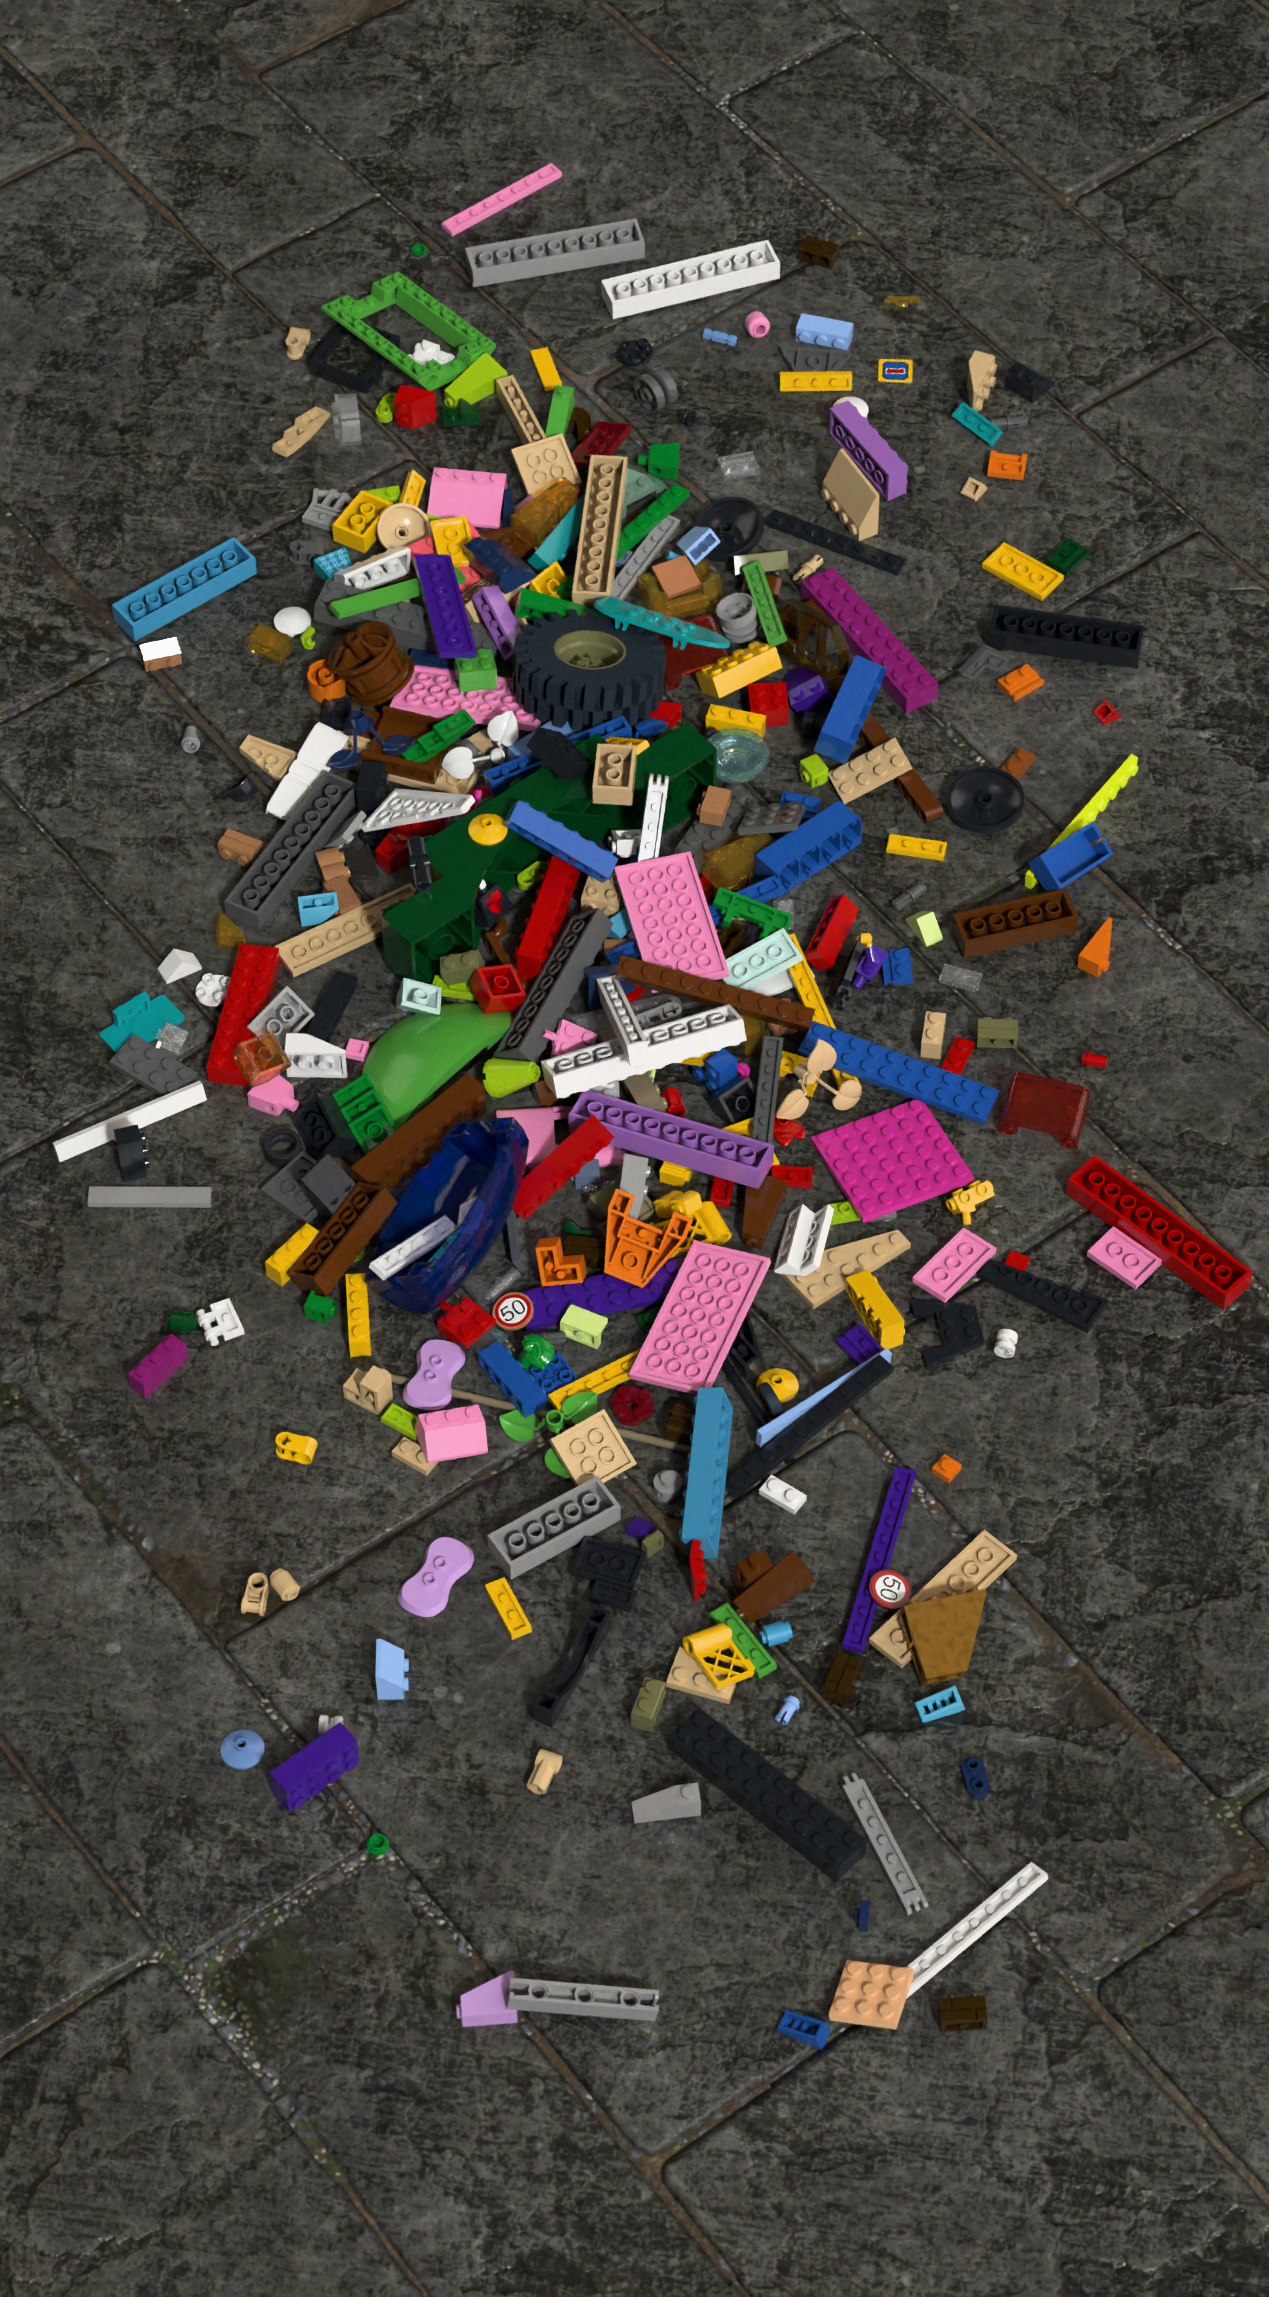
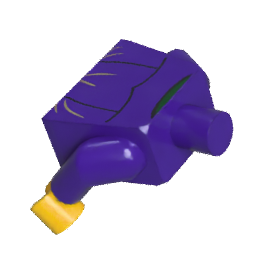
M861 933V944L865 945L854 972L855 977L851 982V985L859 990L862 989L865 982L869 983L873 980L888 955L887 952L872 944L870 933Z

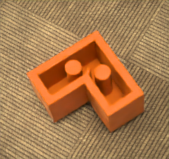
M560 1237L540 1239L535 1249L542 1286L583 1283L587 1275L584 1254L563 1256Z

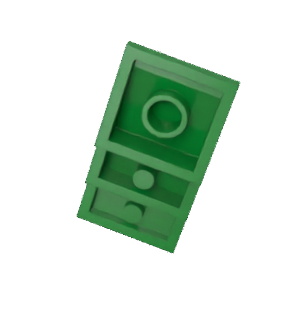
M367 1073L333 1094L343 1116L348 1122L349 1128L366 1155L398 1130L392 1115Z

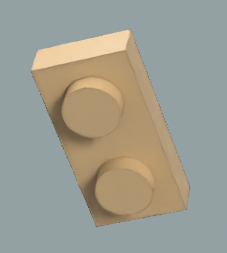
M403 1437L392 1450L393 1457L426 1476L438 1463L427 1464L421 1446L406 1437Z

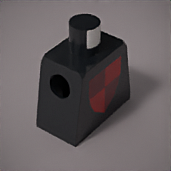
M482 879L474 904V919L478 927H491L514 905L498 883H485L484 879Z

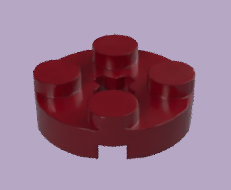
M620 1387L611 1401L612 1414L623 1425H640V1422L649 1420L653 1414L651 1393L640 1387ZM633 1403L638 1407L635 1406L633 1409H629L628 1404Z

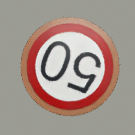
M519 1292L503 1295L493 1307V1317L496 1319V1324L500 1328L510 1331L526 1326L534 1314V1306L531 1299Z

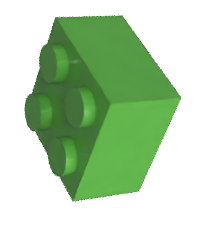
M491 649L476 650V658H454V672L460 692L498 688L497 668Z

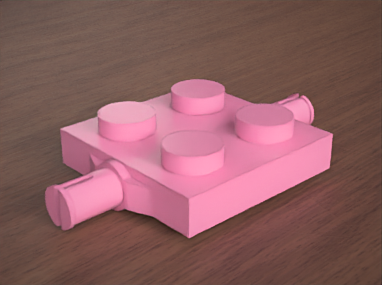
M562 1019L559 1021L555 1033L544 1029L542 1037L552 1041L551 1057L553 1058L595 1045L597 1034Z

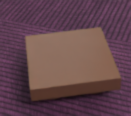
M686 555L652 567V572L667 600L701 588V583Z

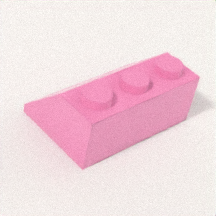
M478 1405L418 1415L414 1431L427 1464L488 1452L485 1420Z

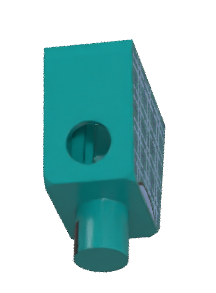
M345 547L313 559L314 572L324 583L327 579L334 581V573L340 569L352 566Z

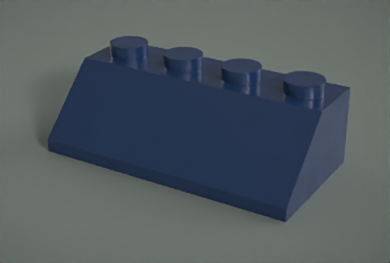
M479 536L464 545L469 563L490 582L498 585L505 595L537 577L530 568L500 542Z

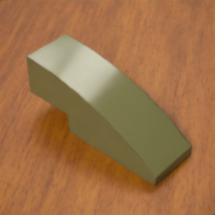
M787 550L732 555L735 575L744 574L742 567L760 560L764 572L789 569Z

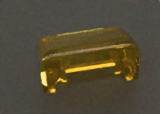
M708 559L698 562L696 565H693V569L701 583V588L668 599V594L662 591L660 585H657L656 578L653 575H638L637 580L649 610L680 619L716 610L718 603L723 599L720 573Z

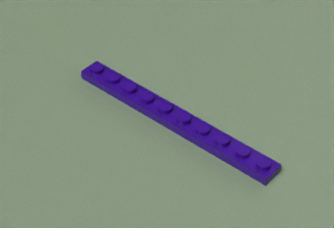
M895 1467L842 1649L864 1654L878 1607L869 1594V1582L875 1573L889 1569L916 1478V1471Z

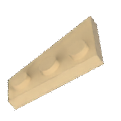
M248 735L239 747L242 755L279 783L288 774L290 765L298 756V752Z

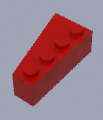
M445 818L393 827L376 849L377 866L389 875L394 873L409 861L410 855L407 840L415 835H419L422 838L427 835L433 837L445 829Z

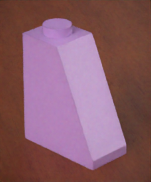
M509 1971L460 1996L461 2004L456 2005L457 2019L462 2018V2027L518 2023L517 2010L507 2009L509 1998L507 1988L510 1978H515L514 1971Z

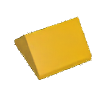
M554 561L538 574L536 578L530 581L529 588L539 593L567 600L557 594V588L568 578L558 562Z

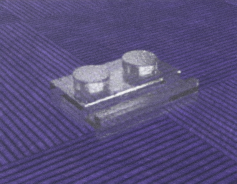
M753 451L718 457V465L720 466L724 481L760 474Z

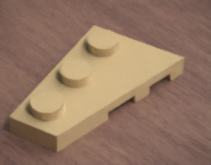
M679 1647L666 1681V1687L729 1704L736 1683L716 1690L694 1657H689L685 1650ZM718 1672L714 1674L719 1682L727 1679L725 1674Z

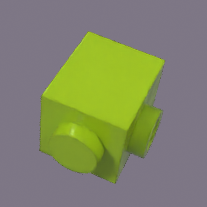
M814 754L800 761L801 778L811 788L822 785L828 781V767L817 754Z

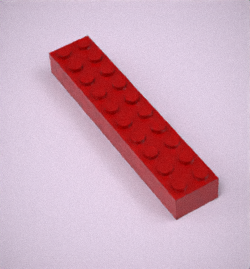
M1096 1155L1068 1178L1066 1194L1109 1226H1114L1162 1259L1163 1266L1222 1310L1229 1306L1250 1286L1252 1270Z

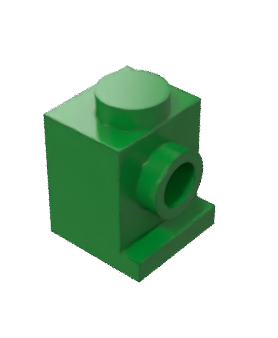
M311 1290L304 1305L305 1318L328 1325L331 1318L336 1316L338 1306L334 1305L332 1299L326 1296H318L313 1290Z

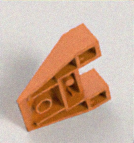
M616 1188L607 1214L604 1273L644 1288L685 1242L693 1219L674 1212L667 1230L663 1231L628 1217L635 1196Z

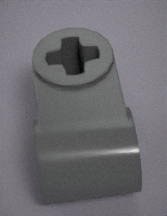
M319 540L293 541L289 546L291 551L290 562L294 565H314L313 559L325 555L324 543Z

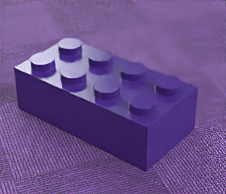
M341 1722L270 1772L273 1796L289 1813L294 1809L300 1808L310 1797L318 1795L325 1786L336 1782L343 1773L357 1766L359 1763L357 1739Z

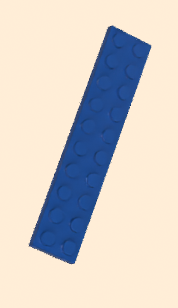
M813 1021L798 1050L799 1056L808 1058L815 1048L817 1040L821 1039L829 1043L836 1051L837 1058L832 1067L833 1069L985 1125L1000 1093V1090L815 1021Z

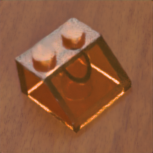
M272 1031L239 1043L232 1054L251 1088L269 1082L292 1065Z

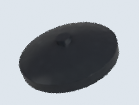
M726 497L711 503L701 511L693 524V528H711L721 541L705 556V558L716 562H728L733 560L732 555L748 554L759 543L765 526L763 515L758 506L751 500L743 497Z
M980 767L962 773L952 782L947 794V807L953 820L964 829L976 833H995L1012 826L1020 818L1025 803L1024 791L1019 781L1010 773L992 767Z

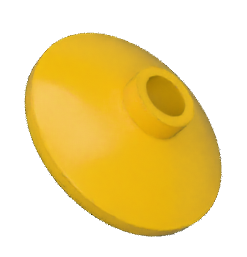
M482 814L470 822L468 833L470 838L478 844L494 845L506 837L508 828L502 825L504 819L500 816Z
M769 1369L762 1373L757 1380V1387L764 1382H768L781 1404L790 1402L798 1393L799 1384L797 1378L793 1373L785 1369Z

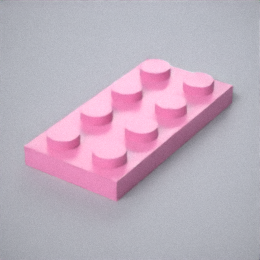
M963 1227L913 1276L912 1282L946 1303L996 1254V1247Z

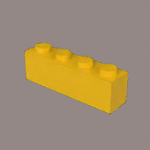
M366 1273L345 1274L350 1357L371 1356Z

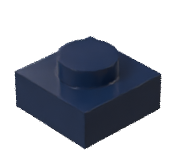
M861 1900L860 1908H855L854 1922H859L858 1931L868 1932L869 1900Z

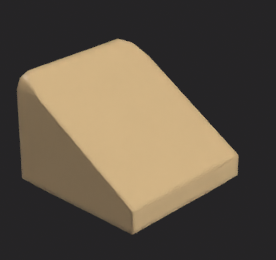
M969 477L960 493L977 501L987 490L985 484Z

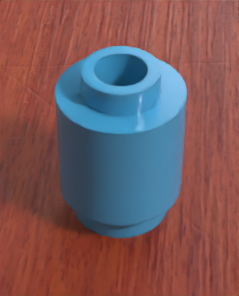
M778 1621L762 1626V1631L759 1632L761 1643L766 1644L767 1647L788 1642V1639L793 1638L792 1629L788 1621Z

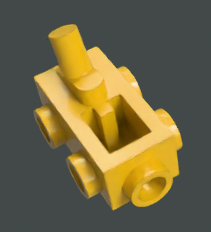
M978 1180L968 1185L969 1190L963 1191L961 1188L951 1193L953 1197L946 1200V1206L952 1211L953 1215L962 1213L963 1225H971L970 1213L976 1210V1204L995 1195L990 1181L987 1180L980 1183Z

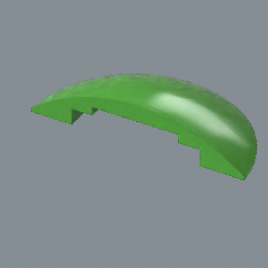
M476 1003L441 1005L439 1015L414 1013L397 1022L379 1038L367 1056L362 1075L365 1073L369 1075L399 1129L434 1098L433 1093L482 1049H490L495 1043L499 1045L516 1014L510 1011L484 1014L480 1005Z

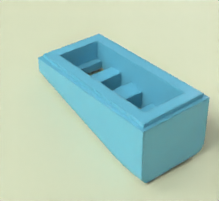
M955 1685L915 1702L923 1723L965 1710ZM953 1698L955 1703L951 1704L949 1699ZM945 1700L947 1706L942 1707L940 1701ZM933 1703L937 1704L938 1710H934ZM928 1705L929 1714H926L923 1706Z

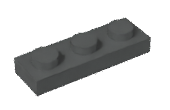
M510 1210L505 1213L511 1259L517 1269L523 1272L528 1270L527 1261H529V1255L525 1249L527 1239L523 1233L525 1224L521 1216H518L514 1210Z

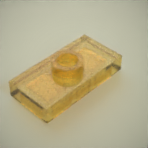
M886 296L885 304H897V307H908V304H921V297Z

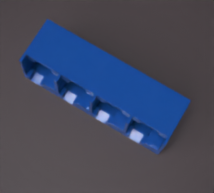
M855 655L822 727L814 752L846 764L880 689L887 670L886 667Z
M840 800L800 825L796 831H791L755 855V877L762 881L775 875L785 888L784 894L860 845L862 841V820Z

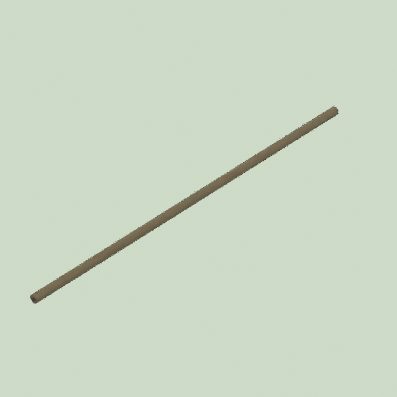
M391 1374L392 1383L405 1386L411 1380V1378ZM451 1388L452 1397L509 1411L516 1409L508 1401ZM539 1410L534 1414L538 1418H546L549 1411ZM563 1420L564 1424L575 1426L572 1420ZM615 1427L622 1438L685 1453L691 1452V1445Z

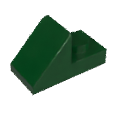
M461 398V408H443V425L480 426V412Z

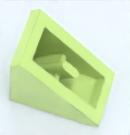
M921 911L905 918L907 924L925 947L943 940L933 911Z

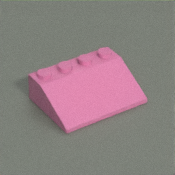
M434 467L427 514L437 516L440 519L467 516L473 527L499 529L504 508V490L507 489V474Z

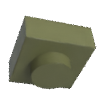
M659 1530L653 1534H648L642 1541V1552H646L647 1559L664 1547V1535Z

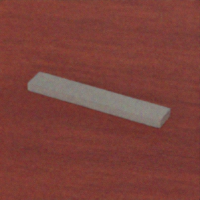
M89 1186L87 1203L88 1207L211 1208L212 1187Z

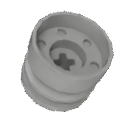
M733 593L718 603L716 612L725 638L730 642L744 643L752 640L759 634L762 624L753 598L750 595Z

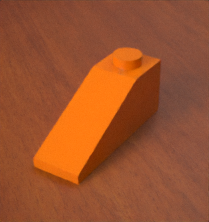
M1108 917L1078 956L1077 968L1097 978L1102 972H1106L1110 965L1108 960L1112 929L1111 917Z

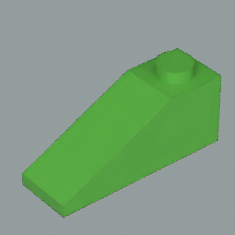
M556 385L545 433L547 438L561 433L565 436L575 404L574 387Z

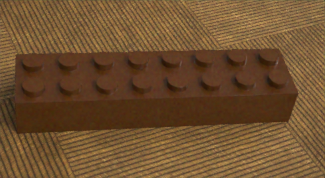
M465 1074L351 1167L352 1180L356 1184L361 1182L385 1187L387 1190L395 1188L399 1181L404 1177H408L419 1165L424 1164L432 1154L439 1152L442 1146L454 1139L463 1129H467L475 1119L483 1116L486 1111L485 1086L470 1074Z

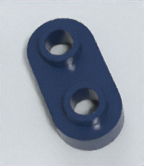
M977 1757L966 1758L962 1763V1775L967 1793L972 1799L982 1800L988 1796L990 1788L984 1763ZM980 1784L982 1787H976L975 1785Z

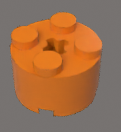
M327 659L316 661L309 667L307 673L308 691L313 699L324 705V699L333 701V699H340L345 696L346 681L342 680L331 670Z

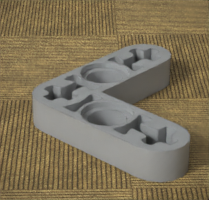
M669 1002L635 1015L641 1030L681 1019L682 1008L677 1002ZM652 1016L660 1018L658 1022H651L649 1019Z

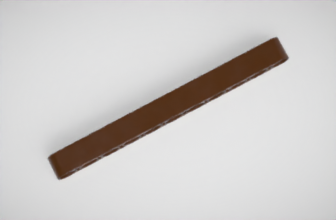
M842 675L828 680L834 698L832 703H834L845 678ZM869 711L858 737L870 751L891 740V738ZM913 767L911 770L891 780L923 823L927 824L944 816L941 804Z

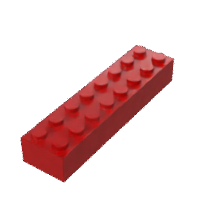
M553 854L552 859L547 861V873L542 875V886L537 889L536 903H532L531 917L526 919V931L521 933L520 947H516L514 958L517 959L515 967L518 972V978L531 983L536 981L554 949L581 873L579 869Z
M240 943L207 1063L208 1082L248 1087L260 1041L247 1026L271 1000L281 964L279 948Z

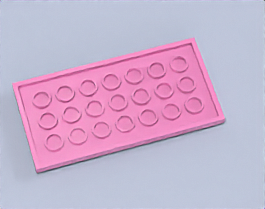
M415 665L411 680L403 690L394 696L390 707L440 719H447L465 709L473 718L475 724L488 725L494 717L511 710L517 719L518 729L527 732L535 731L542 722L537 719V712L528 714L524 710V704L516 702V694L512 693V678L497 676L498 688L460 692L454 670Z
M690 851L616 866L614 868L642 961L710 980L729 977L726 960Z
M694 1240L629 1372L630 1379L694 1395L698 1394V1388H711L771 1264L770 1258Z

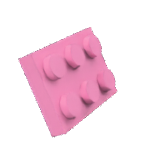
M1114 1226L1087 1251V1257L1135 1290L1162 1264V1259Z

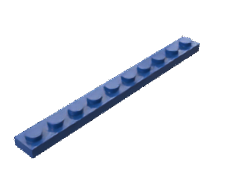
M773 875L736 893L765 903L784 894L785 888L777 877ZM713 904L708 905L715 926L723 922L725 915L721 914L722 910L713 907ZM635 940L604 954V958L609 965H619L621 955L641 960Z

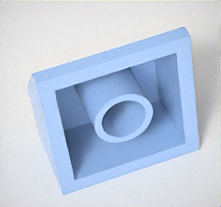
M376 1639L375 1678L378 1700L404 1699V1691H408L409 1688L408 1677L405 1678V1672H409V1658H405L403 1649L382 1639Z

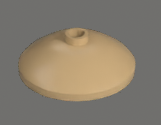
M397 503L388 507L381 514L377 523L378 538L386 550L398 546L407 547L432 535L430 521L426 514L418 507L408 503ZM399 531L403 532L404 536H400Z

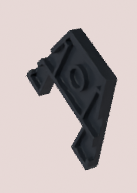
M910 1299L914 1319L936 1317L943 1345L941 1348L923 1350L926 1370L934 1368V1365L940 1362L950 1361L951 1357L958 1354L963 1355L984 1345V1337L976 1306Z

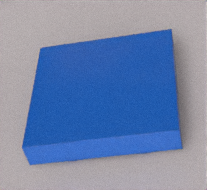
M559 1351L554 1354L553 1360L546 1366L545 1370L542 1371L532 1365L524 1369L527 1374L530 1373L538 1386L544 1388L547 1395L545 1402L549 1401L548 1394L579 1379Z

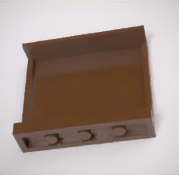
M383 706V717L376 732L384 742L392 736H407L416 739L415 744H417L418 738L433 731V726L444 719ZM374 736L368 750H363L361 762L385 763V770L389 771L391 775L435 785L442 769L443 759L449 753L452 744L426 762L419 763L402 759L401 754L394 756L385 754L383 751L385 746H382Z

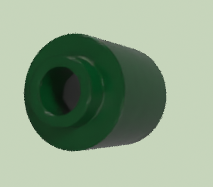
M173 1310L172 1314H168L167 1326H170L171 1331L191 1333L192 1331H197L199 1316L189 1311Z

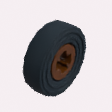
M764 1382L757 1387L759 1395L770 1415L774 1419L784 1413L783 1407L770 1384Z

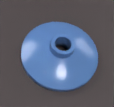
M245 1729L236 1730L228 1734L220 1747L223 1761L228 1766L239 1770L249 1769L257 1765L265 1752L262 1738L257 1733Z

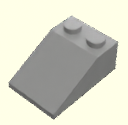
M286 986L264 1006L247 1028L275 1056L285 1046L286 1033H297L315 1014Z

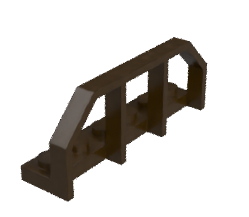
M796 598L786 600L777 608L783 627L785 611L790 606L798 609L796 641L786 634L788 641L775 646L778 651L824 679L848 673L850 648L840 624ZM807 615L818 621L816 653L810 648L805 647ZM828 628L831 629L840 651L839 667L825 659ZM764 630L759 631L758 638L768 644Z

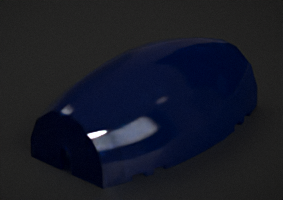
M514 1117L489 1119L488 1122L493 1127L492 1130L482 1120L457 1122L442 1139L441 1142L444 1146L439 1152L433 1151L429 1155L432 1159L426 1168L421 1166L391 1213L379 1237L382 1240L380 1248L375 1247L373 1251L376 1255L375 1259L444 1215L458 1226L460 1205L476 1196L477 1198L467 1212L463 1222L455 1230L458 1236L452 1244L444 1241L384 1281L368 1266L364 1282L375 1293L392 1305L410 1312L425 1314L435 1310L469 1280L482 1264L496 1243L508 1219L521 1186L526 1166L529 1140L523 1127ZM446 1242V1244L443 1246V1248L446 1251L441 1256V1258L438 1260L434 1257V1259L431 1262H428L431 1259V1257Z

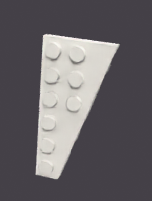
M395 788L364 822L362 829L364 832L461 815L470 810L475 799L472 795Z

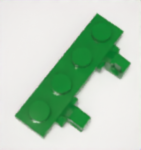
M719 887L712 905L722 910L721 914L725 915L721 925L729 929L732 919H738V917L759 924L758 927L762 929L759 941L768 937L769 933L773 934L782 928L787 932L793 917L789 913Z

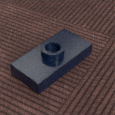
M505 489L503 521L504 527L511 526V516L515 514V503H512L511 489Z

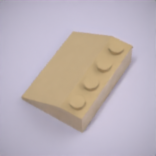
M842 448L836 455L823 480L821 495L830 504L832 511L838 514L841 522L848 527L850 534L855 536L858 541L878 534L880 495Z

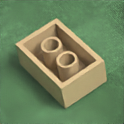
M597 743L593 779V803L632 806L637 746Z

